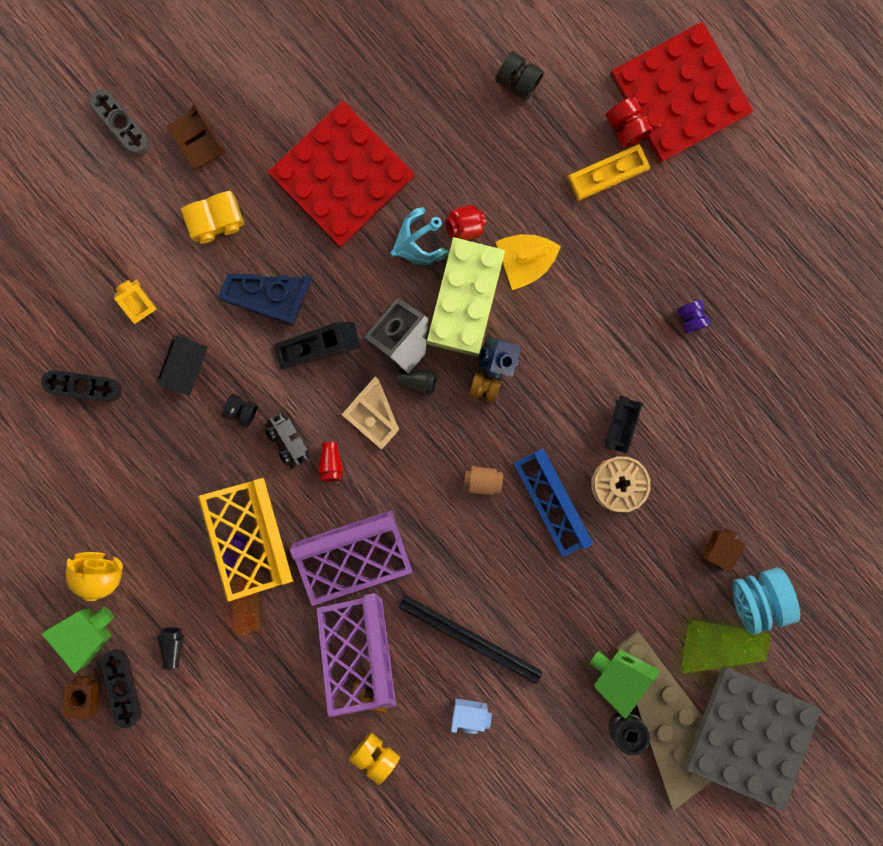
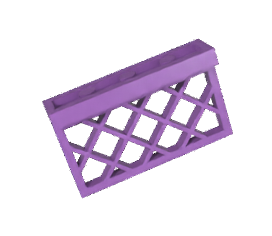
M393 510L294 542L290 548L311 606L413 573ZM393 530L395 541L391 548L378 542L382 533ZM376 536L375 540L370 539V537ZM364 540L372 544L366 557L352 550L356 542ZM351 544L350 548L344 547L346 545ZM397 545H398V548H399L400 553L397 552V551H395V548H396ZM375 546L389 552L383 565L369 559ZM338 548L347 553L341 565L327 559L331 550ZM393 554L403 559L405 568L395 571L386 567ZM349 555L363 560L358 573L344 567ZM313 557L322 561L316 573L305 569L304 559ZM324 563L338 569L333 581L319 575ZM366 563L380 568L377 577L369 579L361 575ZM341 571L355 577L351 586L343 587L336 583ZM308 576L313 578L311 583ZM316 579L330 586L326 594L315 597L312 588Z
M373 593L364 595V598L317 608L328 717L396 706L382 598ZM363 606L364 615L358 624L348 618L354 607ZM336 612L341 616L333 629L326 625V613ZM345 620L355 626L347 640L337 633ZM360 630L367 636V642L361 651L351 644ZM334 636L344 642L335 656L329 652L328 644ZM348 647L359 653L350 667L340 660ZM363 657L370 662L371 668L365 678L354 671ZM337 662L347 669L339 683L333 680L331 676V671ZM351 674L362 681L353 694L343 687ZM366 685L373 689L375 702L364 704L357 698ZM341 690L350 699L344 708L335 709L334 698ZM354 702H357L359 704L352 706Z

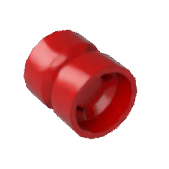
M635 97L618 103L605 115L612 129L618 130L616 136L623 148H628L640 142L653 131L647 117L641 116L643 110Z

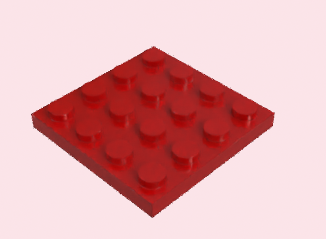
M703 21L613 69L610 73L624 100L635 97L643 110L641 116H646L653 128L652 133L646 139L660 164L751 115L754 111Z
M343 100L268 171V174L340 248L415 178V173Z

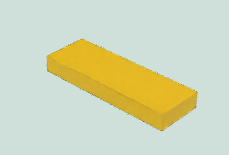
M640 144L570 174L567 179L577 200L580 201L649 170L650 165Z

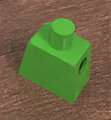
M102 607L95 614L91 609L86 608L48 629L42 635L75 674L84 669L111 638L112 635L105 626L114 619V615L106 607Z
M619 650L612 661L598 651L589 663L602 674L595 683V688L625 719L660 672L655 667L623 650Z

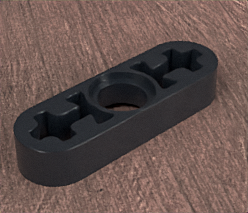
M51 370L46 372L41 380L42 388L47 393L105 402H113L121 395L119 382L107 377ZM57 377V380L68 382L67 387L51 385V380H56ZM85 379L88 383V389L86 392L79 394L75 389V384L78 380ZM108 383L109 387L113 388V392L108 393L107 397L105 392L95 391L96 386L107 387Z
M114 649L102 657L101 669L114 721L121 728H129L139 721L142 711L128 655L123 650ZM113 656L115 660H120L117 670L115 665L110 666L109 663ZM117 672L118 674L124 672V675L117 676L114 679L112 678V676ZM122 681L126 683L128 687L126 695L116 693V682ZM130 698V701L126 704L122 703L121 705H119V702L125 701L126 699ZM126 709L128 712H133V716L130 719L122 716Z

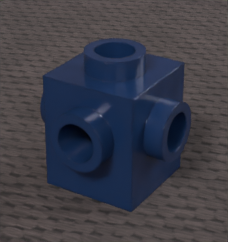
M486 336L484 347L479 353L478 366L487 370L486 375L501 379L503 374L513 377L514 370L519 363L518 356L521 345Z

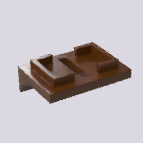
M195 103L189 112L167 125V128L195 171L226 152ZM205 131L208 132V134L193 142L189 146L186 145V143L201 135Z

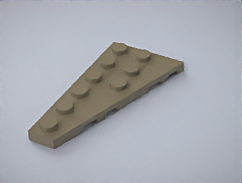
M636 631L617 645L616 648L617 651L623 650L660 671L636 705L640 718L650 733L649 745L658 766L670 806L674 811L712 782L684 769L703 716L642 635Z

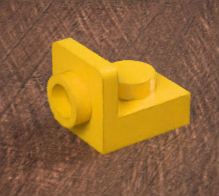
M137 279L132 283L127 280L116 288L118 292L115 294L114 299L134 324L156 310V306L140 287Z

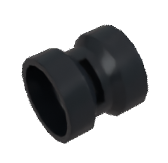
M233 393L224 406L222 418L229 421L234 419L238 421L239 425L248 428L256 415L258 404L252 401L245 402L241 399V396Z

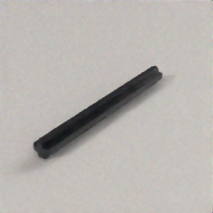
M404 596L399 604V609L526 680L534 684L539 682L542 676L540 669L411 597Z

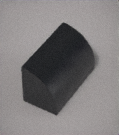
M173 335L156 384L190 396L208 346L179 335Z

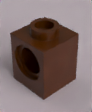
M727 528L724 531L714 530L700 558L731 573L746 544L738 540L740 535Z
M83 675L76 676L74 680L65 684L63 718L90 719L99 713L101 680H91V676ZM79 690L85 693L86 702L79 699Z

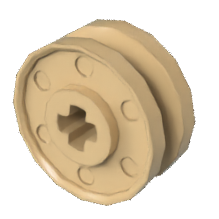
M613 457L603 461L595 469L591 478V490L595 500L603 508L612 512H630L639 508L647 500L650 492V477L646 468L639 461L630 457ZM619 477L621 481L625 480L626 486L622 487V492L620 488L615 487V483L619 482Z

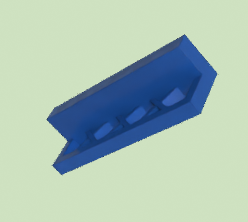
M539 449L513 463L561 556L565 557L580 548L585 549L593 545L544 449ZM535 459L539 467L536 479L526 476L521 465ZM541 473H542L543 477L545 478L546 482H545V481H542V480H539V479H540V476H541ZM528 479L535 481L533 488ZM538 483L549 486L551 494L548 502L537 498L535 492ZM553 497L556 499L558 505L552 504ZM540 503L547 505L545 511ZM551 506L561 509L563 513L561 525L549 521L547 516ZM566 520L570 528L564 527ZM553 526L559 528L558 534H556ZM562 531L573 532L578 543L564 549L560 542Z

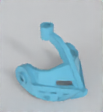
M423 207L413 210L404 219L394 248L390 252L391 256H399L416 265H431L444 260L449 255L448 250L440 248L428 253L423 251L414 242L431 230L437 231L442 224L441 219L438 217L432 218L428 225L411 235L409 226L422 218L426 212Z

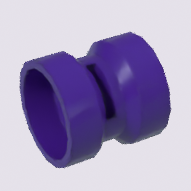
M702 300L689 303L677 309L679 317L684 320L683 328L686 334L711 325L709 317L704 314L705 306Z

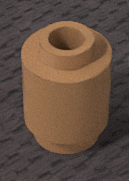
M471 466V471H465L464 487H469L468 492L486 495L501 493L503 472H497V469L476 466Z

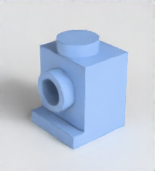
M455 698L451 732L457 733L458 727L462 728L463 732L477 734L478 731L484 732L485 729H490L492 713L488 712L487 703Z

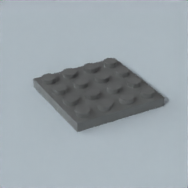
M722 666L684 769L784 812L821 709Z

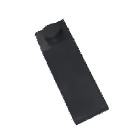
M335 322L274 344L280 370L330 358L361 348L355 322Z

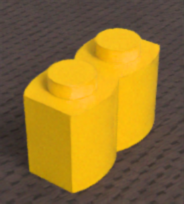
M231 191L216 194L206 200L197 201L181 208L191 239L195 242L199 241L201 244L213 241L215 239L214 236L220 233L225 235L234 234L240 230L239 227L245 225L235 195Z

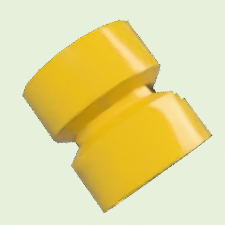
M370 732L354 750L349 761L359 770L366 769V776L377 785H380L395 768L400 756L390 747L383 748V741Z

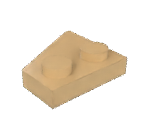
M375 376L342 415L380 449H383L399 431V427L380 381Z

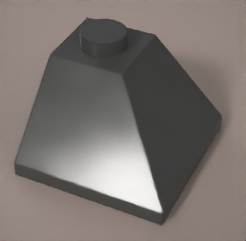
M397 298L364 338L409 374L426 354L428 318Z

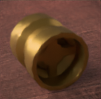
M476 372L469 397L475 399L479 397L485 398L486 402L494 404L501 379L495 377L488 378L483 373Z

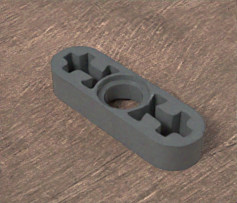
M102 89L95 91L90 98V105L132 154L136 156L146 154L151 145L148 136L110 92ZM104 99L113 111L108 113L101 106L100 101ZM118 117H126L127 124L122 129L114 127V121ZM131 132L140 140L141 145L139 147L134 145V142L128 136Z

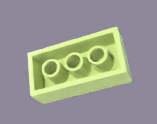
M453 237L427 339L428 345L475 357L479 356L505 250Z

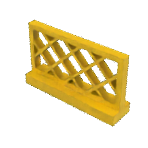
M264 478L198 496L228 602L278 585L293 582ZM247 490L249 501L245 508L231 501L236 491ZM231 493L228 499L222 496ZM216 497L225 502L219 515L209 511L207 499ZM229 505L242 512L235 525L222 518ZM250 505L252 508V512L248 511ZM245 514L255 519L256 527L252 534L239 528ZM211 517H213L214 519H216V521L214 522V524H212ZM219 522L233 528L226 542L216 537L214 530ZM236 531L249 537L242 551L229 544ZM257 532L259 533L260 539L255 536ZM253 540L262 544L263 553L259 560L246 554ZM218 543L223 545L221 551L219 549ZM226 548L240 554L233 568L223 563L222 556ZM243 557L256 563L250 577L237 571ZM264 558H266L267 564L263 563ZM260 566L269 570L271 582L261 584L253 580ZM225 569L231 571L228 577ZM234 574L247 580L242 591L232 594L229 583ZM251 583L257 585L256 587L248 589Z

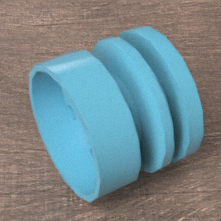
M776 567L760 572L758 581L751 575L746 576L744 580L738 578L732 581L734 604L749 634L757 635L762 630L770 631L772 629V621L781 628L798 623L800 620V608L796 593L788 576L781 568Z

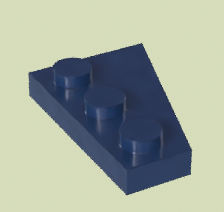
M227 274L218 298L222 302L294 327L312 282V276L295 278L288 277V275L262 277L255 274Z

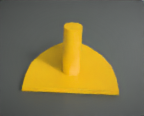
M520 234L495 241L497 248L505 250L502 262L512 290L524 287L545 274L555 261L561 247L547 238L536 235Z

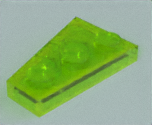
M689 619L681 672L691 673L717 669L722 666L730 667L767 661L771 634L761 631L760 634L751 635L745 628Z

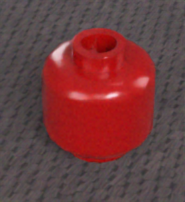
M471 204L451 210L448 218L445 220L446 231L451 239L455 237L467 241L480 237L483 233V226L486 225L484 213Z

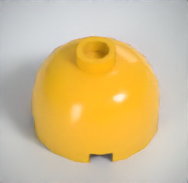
M83 552L75 554L74 560L67 559L66 583L69 589L86 601H96L112 594L119 585L122 576L123 564L118 558L113 557V561L102 559L105 556L104 553Z

